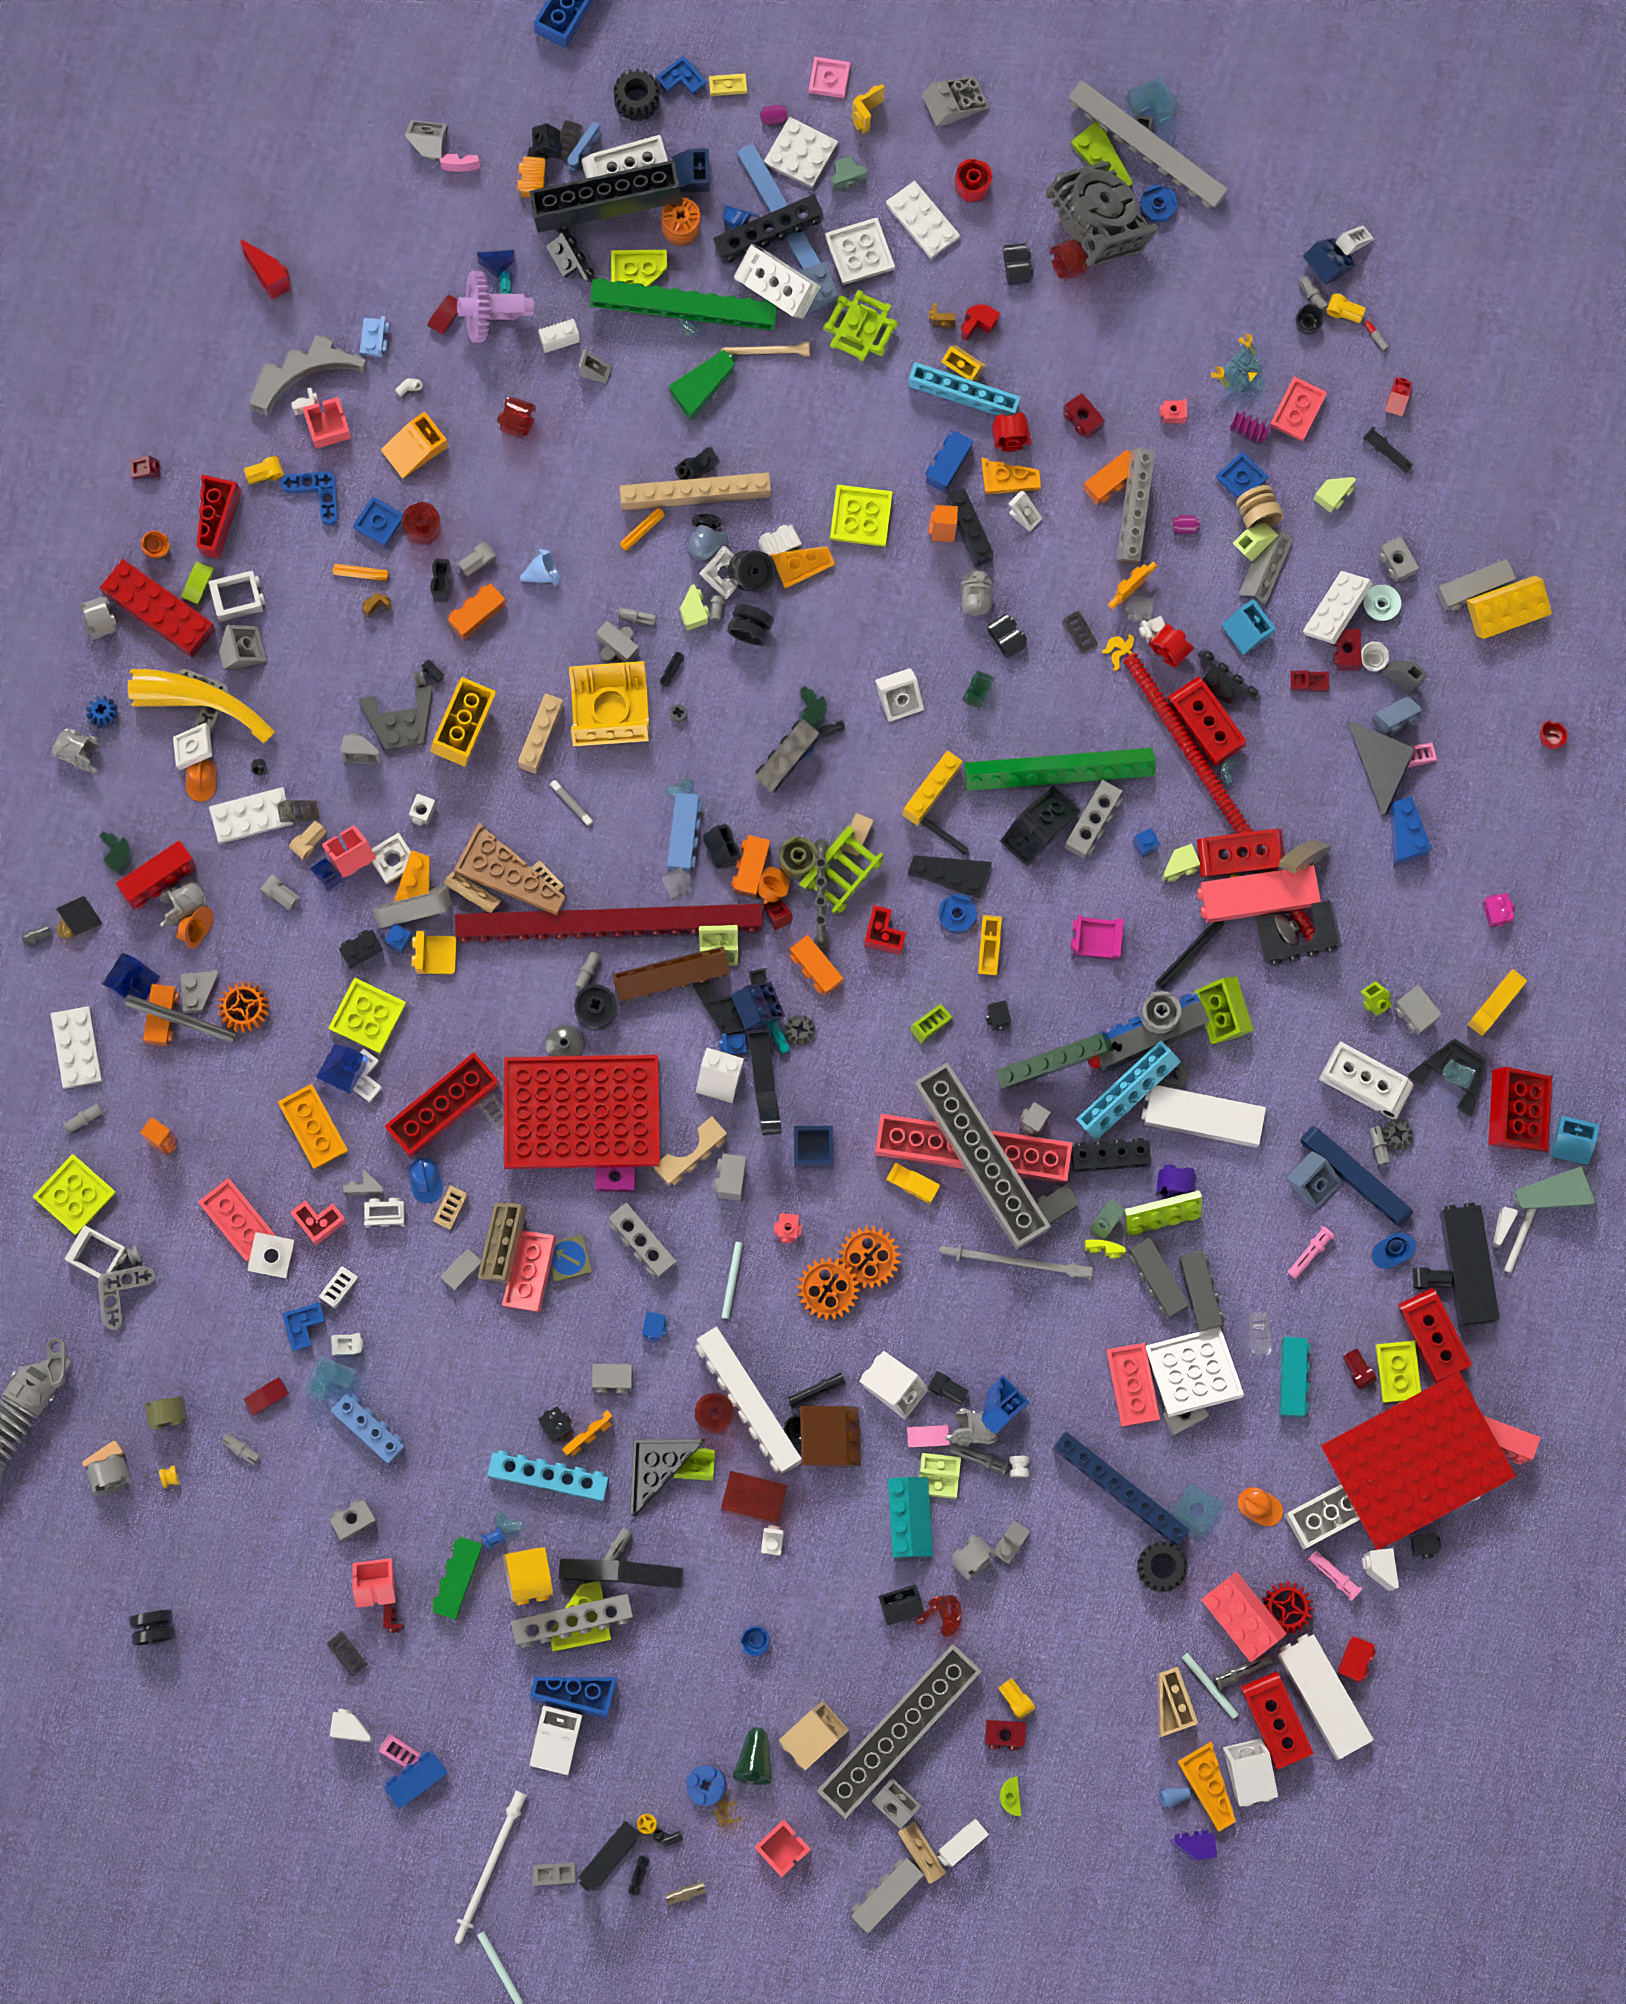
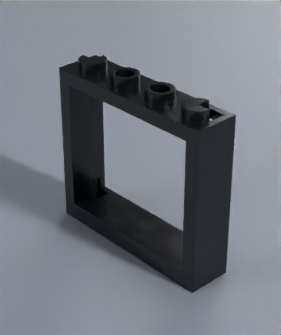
M625 1820L579 1875L578 1878L581 1881L578 1884L586 1891L590 1892L591 1889L596 1891L642 1834Z

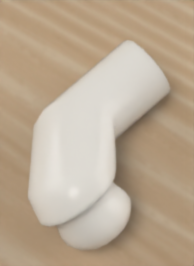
M408 378L395 389V392L401 397L407 391L421 390L423 383L419 379Z

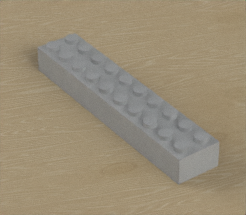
M948 1062L915 1081V1090L1014 1248L1017 1250L1047 1232L1051 1227Z
M952 1644L816 1792L846 1819L982 1671Z

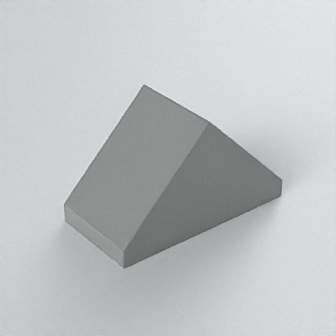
M583 350L578 366L579 376L607 383L612 366L591 352Z

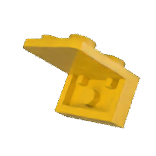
M883 84L873 86L865 95L861 94L853 100L851 118L857 130L860 129L863 134L870 130L871 114L869 110L884 101L885 86Z
M416 931V937H413L412 941L413 948H416V955H412V967H415L416 973L454 974L456 938L454 936H425L424 931Z

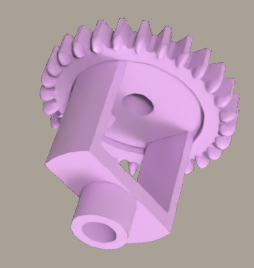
M470 271L466 282V296L458 298L457 312L458 316H466V328L470 342L481 343L487 339L488 333L486 331H489V328L485 325H489L490 322L486 320H515L519 316H533V298H524V294L487 293L486 290L489 289V286H486L488 281L486 280L485 273L482 271Z

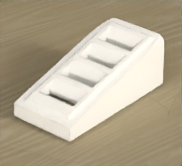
M1362 225L1343 233L1337 239L1336 244L1345 255H1348L1369 244L1374 238Z
M1504 1207L1499 1211L1493 1247L1497 1248L1502 1244L1518 1214V1210Z
M342 1266L319 1295V1298L336 1309L358 1277ZM343 1273L351 1280L348 1282L340 1276ZM337 1280L346 1285L345 1288L337 1284ZM334 1286L342 1292L338 1294L332 1290V1287ZM330 1292L337 1298L333 1300L327 1294Z

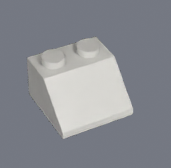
M911 668L875 680L878 695L889 722L924 710L917 678Z
M1393 1548L1373 1550L1365 1553L1364 1558H1362L1363 1570L1366 1569L1367 1575L1388 1591L1399 1588Z
M338 1709V1713L333 1712L330 1737L373 1742V1737L357 1716L352 1714V1711Z

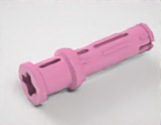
M1322 1226L1320 1228L1321 1231L1318 1235L1310 1240V1246L1287 1271L1294 1279H1297L1319 1252H1323L1328 1242L1335 1238V1235L1326 1227Z
M1317 1550L1308 1559L1336 1584V1588L1338 1590L1341 1589L1349 1597L1350 1601L1363 1589L1361 1586L1355 1585L1350 1580V1576L1346 1574L1344 1576Z

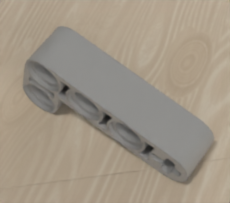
M442 885L431 889L426 894L383 904L372 910L378 928H383L442 913L449 909L452 901L447 885Z

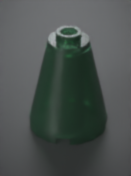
M753 1727L752 1730L748 1731L733 1771L734 1780L741 1783L751 1781L753 1785H767L772 1782L768 1733L764 1732L763 1728Z

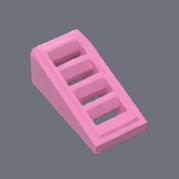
M1433 743L1411 746L1416 748L1412 757L1413 761H1410L1408 768L1437 761ZM1424 749H1426L1429 758H1426Z
M390 1733L379 1748L382 1754L402 1767L407 1765L413 1754L416 1757L411 1764L418 1761V1757L421 1755ZM392 1741H394L395 1744L393 1745V1747L391 1748V1750L388 1752V1751H387L388 1747L390 1746V1744L392 1743ZM400 1745L402 1747L397 1756H394L393 1754ZM408 1750L409 1752L406 1755L405 1759L401 1761V1757L403 1756L405 1751Z

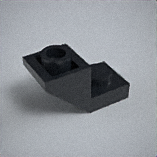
M707 447L696 457L685 458L674 469L680 480L696 479L709 473L720 461L713 448Z

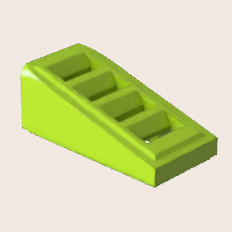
M939 1004L913 1023L910 1031L920 1043H923L950 1022L953 1017L942 1004ZM937 1012L944 1018L943 1021L938 1017ZM931 1017L937 1022V1025L931 1020ZM926 1022L931 1027V1029H929L924 1023Z

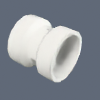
M1011 1456L1010 1464L1012 1469L1010 1470V1477H1029L1030 1472L1027 1469L1029 1456Z

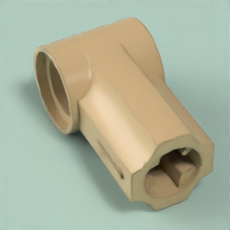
M314 821L302 835L296 836L291 841L289 848L304 860L313 852L314 846L327 834V831L318 822Z

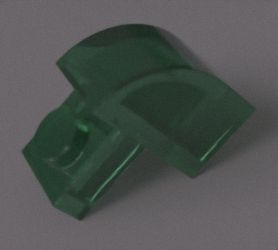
M977 670L962 698L963 701L971 706L981 708L995 677Z
M805 685L799 690V695L808 707L799 712L798 718L800 721L802 719L806 720L816 729L823 723L826 717L827 704L824 696L816 699V693Z
M103 831L99 838L112 849L103 861L120 876L132 861L131 847L124 837L119 841L113 833L107 834Z

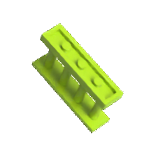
M850 826L846 827L825 852V859L827 861L825 874L846 891L845 895L838 900L825 889V897L834 906L831 911L835 915L838 912L842 913L847 907L846 902L870 873L875 868L879 869L884 863V855L881 852L875 856L854 839L855 831ZM845 844H850L871 862L865 871L842 854L843 851L841 849ZM833 859H838L859 877L852 886L830 868L829 863ZM816 864L799 883L806 891L808 888H813L817 891L815 884L817 878Z

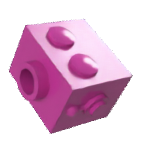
M1508 893L1493 894L1482 902L1489 927L1504 926L1506 923H1511L1515 918L1513 914L1515 912L1514 904L1509 900Z

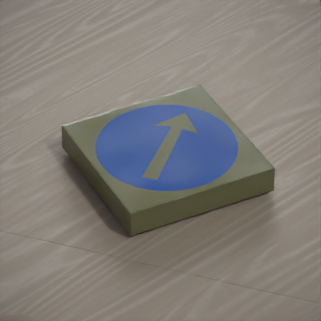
M583 1235L556 1241L550 1266L554 1282L592 1273Z

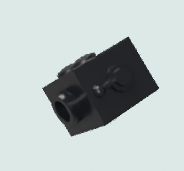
M547 123L533 127V153L546 159L561 154L560 130Z
M558 1406L554 1407L551 1411H545L543 1416L538 1418L553 1444L560 1440L563 1441L566 1439V1435L573 1432L569 1424L572 1422L566 1412L562 1413Z

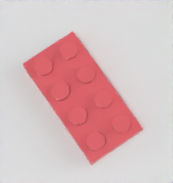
M229 1178L198 1202L246 1262L250 1259L255 1232L276 1236Z
M522 1230L510 1284L506 1285L502 1306L540 1313L557 1239L556 1236Z
M1145 1343L1107 1349L1106 1353L1121 1427L1160 1420Z

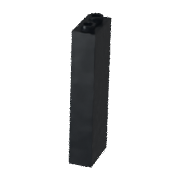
M1474 1202L1463 1204L1464 1207L1456 1208V1205L1445 1206V1209L1440 1212L1448 1267L1452 1273L1451 1285L1458 1327L1500 1320L1481 1205H1475Z

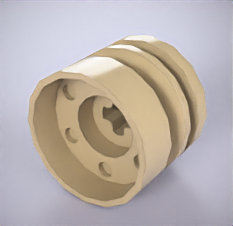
M1257 486L1244 492L1236 500V506L1239 509L1240 515L1244 516L1243 521L1247 529L1263 523L1272 528L1284 518V513L1279 503L1275 502L1276 496L1273 494L1271 486Z

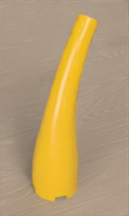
M131 669L129 674H133V679L128 680L129 699L134 700L131 703L132 707L209 706L241 721L252 730L251 733L263 744L275 733L252 709L232 695L210 684L191 677L161 670Z

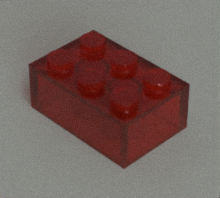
M730 1471L721 1511L778 1526L788 1485Z

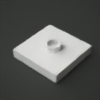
M206 723L173 737L176 767L179 770L212 757L209 725Z

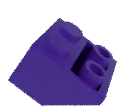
M1208 1830L1195 1831V1836H1189L1188 1832L1174 1834L1175 1839H1170L1172 1845L1193 1861L1218 1857L1214 1833H1209Z

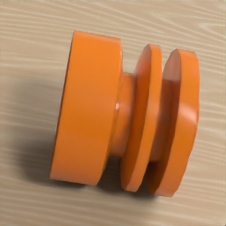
M682 198L683 202L666 205L662 209V232L668 242L674 245H688L695 241L700 233L699 208L693 201L687 198Z

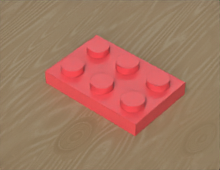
M1294 376L1270 424L1273 428L1303 442L1327 392Z

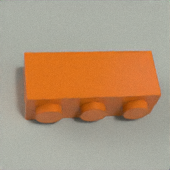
M1127 449L1084 482L1083 490L1096 505L1101 502H1107L1112 497L1111 494L1113 492H1119L1126 486L1131 456Z
M935 505V510L931 511L928 534L932 535L931 541L954 542L958 506Z
M491 583L487 586H482L478 590L477 595L473 598L469 597L463 603L464 606L459 610H453L449 614V625L463 640L506 606V599Z
M748 835L747 840H743L740 850L744 851L743 856L737 861L736 869H739L738 875L733 876L731 887H734L735 894L751 898L757 897L760 877L764 870L770 847V840Z
M808 935L790 948V959L795 965L799 964L801 966L802 974L815 983L813 987L819 994L823 993L826 996L843 983L844 978Z
M152 984L149 1002L174 1010L175 1004L179 1002V993H177L174 986ZM147 1013L143 1036L145 1044L168 1047L169 1041L172 1042L174 1031L171 1030L174 1022Z
M153 1117L149 1119L140 1131L146 1142L165 1156L168 1153H172L177 1147L176 1142L178 1140L172 1131Z

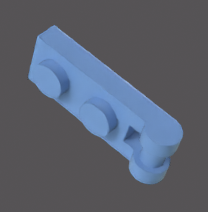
M592 122L569 155L568 169L570 172H577L579 170V162L583 156L586 157L589 154L592 143L597 142L600 138V125L598 123Z

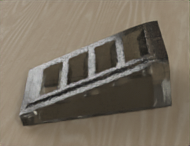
M569 120L564 121L560 132L561 150L567 151L569 154L561 152V154L553 156L554 158L568 162V157L578 144L582 134L581 124ZM565 135H566V136H569V137H572V138H574V139H573V140L568 139V138L565 137ZM562 143L569 144L571 147L562 145Z
M1079 610L1063 619V626L1082 654L1098 645ZM1077 619L1078 622H1076L1073 625L1070 624L1072 621ZM1077 627H1082L1080 630L1076 632L1074 631V629H1076ZM1084 632L1087 634L1080 639L1078 638V636L1083 634ZM1087 639H1090V640H1091L1090 642H1088V643L1085 644V645H1082V644H1081L1082 642H1084V641L1087 640Z
M284 800L277 805L280 822L320 819L316 800Z
M343 1631L326 1643L351 1676H354L367 1666L368 1663ZM344 1640L345 1642L336 1649L335 1646ZM349 1646V1649L340 1655V1652ZM352 1653L355 1654L349 1660L345 1661V1659Z

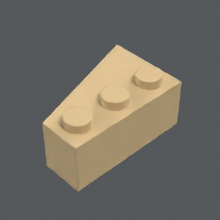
M1175 1667L1157 1674L1159 1738L1197 1725L1198 1721L1179 1668Z

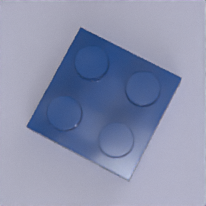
M1243 451L1216 475V479L1236 499L1244 492L1261 486L1269 477Z
M372 496L352 527L385 547L405 518V515Z

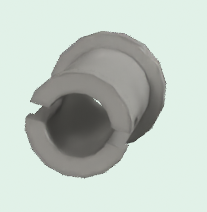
M712 596L709 619L715 621L722 619V607L725 604L723 597Z

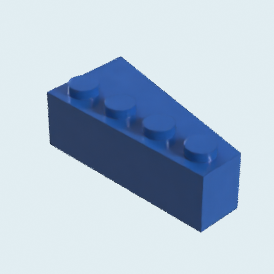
M534 1677L530 1701L607 1719L617 1677Z

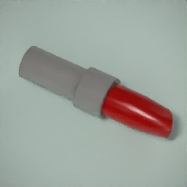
M1367 319L1365 327L1370 332L1374 341L1385 351L1389 348L1388 344L1383 339L1379 330Z

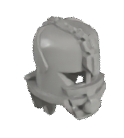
M972 569L971 574H966L960 584V591L963 592L961 596L962 609L965 613L971 614L974 617L988 613L992 605L991 589L993 588V583L985 571Z
M64 729L52 747L53 756L70 764L72 763L76 769L79 768L82 771L86 770L96 774L98 770L92 767L91 761L87 757L91 750L95 751L100 748L98 739L95 736L88 737L84 734L79 736L80 732L73 729Z
M194 880L185 881L179 885L180 888L178 889L173 887L171 890L165 889L161 892V896H159L161 903H172L174 906L172 910L165 914V921L160 923L162 928L166 925L178 924L187 915L189 916L198 908L206 906L207 899L197 882Z
M961 1408L955 1413V1419L962 1424V1429H956L954 1434L946 1435L945 1440H951L952 1443L965 1445V1447H968L971 1442L990 1445L997 1441L998 1433L994 1434L985 1427V1424L981 1421L983 1412L978 1414L975 1410Z

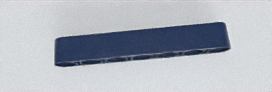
M1311 1126L1300 1139L1302 1145L1310 1152L1313 1151L1327 1159L1340 1178L1395 1225L1402 1227L1414 1212L1406 1203L1320 1129Z

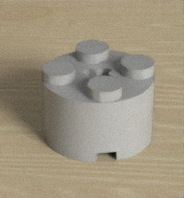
M99 597L79 604L80 611H84L82 618L92 640L116 631V620L113 614H109L110 605L107 597Z
M1154 992L1145 1000L1141 1008V1021L1150 1032L1156 1034L1167 1033L1179 1021L1181 1005L1177 998L1168 992ZM1159 1009H1161V1012L1164 1013L1163 1016H1160V1014L1157 1013Z
M118 1454L108 1456L107 1460L101 1462L93 1461L88 1464L89 1469L86 1473L94 1495L99 1496L98 1492H103L104 1495L117 1492L125 1488L127 1481L129 1484L132 1482L125 1460L119 1457Z
M975 1535L968 1539L966 1542L968 1545L963 1550L959 1548L952 1555V1565L967 1581H971V1575L974 1578L978 1576L990 1564L988 1559L990 1557L994 1559L997 1555L980 1536L976 1537Z

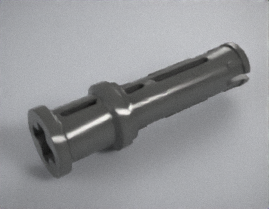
M957 1443L952 1444L949 1452L984 1466L986 1471L992 1470L997 1472L1002 1477H1004L1009 1464V1460L1004 1461L994 1457V1454L986 1455Z
M1266 1653L1252 1662L1249 1661L1236 1668L1229 1667L1227 1671L1218 1675L1215 1673L1213 1674V1679L1218 1690L1221 1691L1223 1687L1232 1683L1237 1684L1240 1681L1239 1679L1273 1663L1269 1654Z

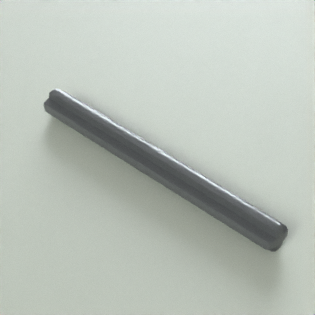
M127 995L124 1005L228 1042H232L235 1038L236 1033L231 1030L131 995Z

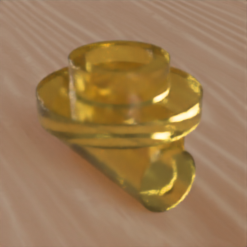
M62 918L59 919L60 922L56 928L57 934L63 939L73 937L74 935Z

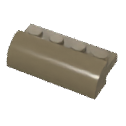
M515 1203L494 1204L478 1273L479 1279L510 1284L527 1211L525 1205Z

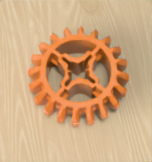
M245 981L241 982V986L235 982L234 989L231 986H227L229 992L222 991V995L225 998L218 999L220 1003H223L217 1005L218 1010H222L218 1015L219 1017H224L221 1020L223 1024L228 1022L227 1028L230 1029L234 1026V1031L237 1032L241 1027L242 1033H245L248 1027L249 1031L252 1032L253 1025L256 1028H260L258 1021L265 1023V1019L262 1016L269 1015L265 1010L269 1009L270 1005L264 1003L268 1002L269 999L268 997H263L266 993L264 990L259 991V985L253 988L252 982H249L248 986H246ZM242 993L252 994L257 999L247 1000L243 997ZM237 996V1002L228 1009L232 998ZM241 999H242L243 1003H245V1005L248 1006V1007H246L247 1009L245 1010V1011H246V1015H245L244 1011H243L241 1008H239V1007H241V1004H242V1003H241ZM259 1005L257 1013L250 1019V1012ZM240 1014L244 1017L245 1021L235 1020L230 1015Z

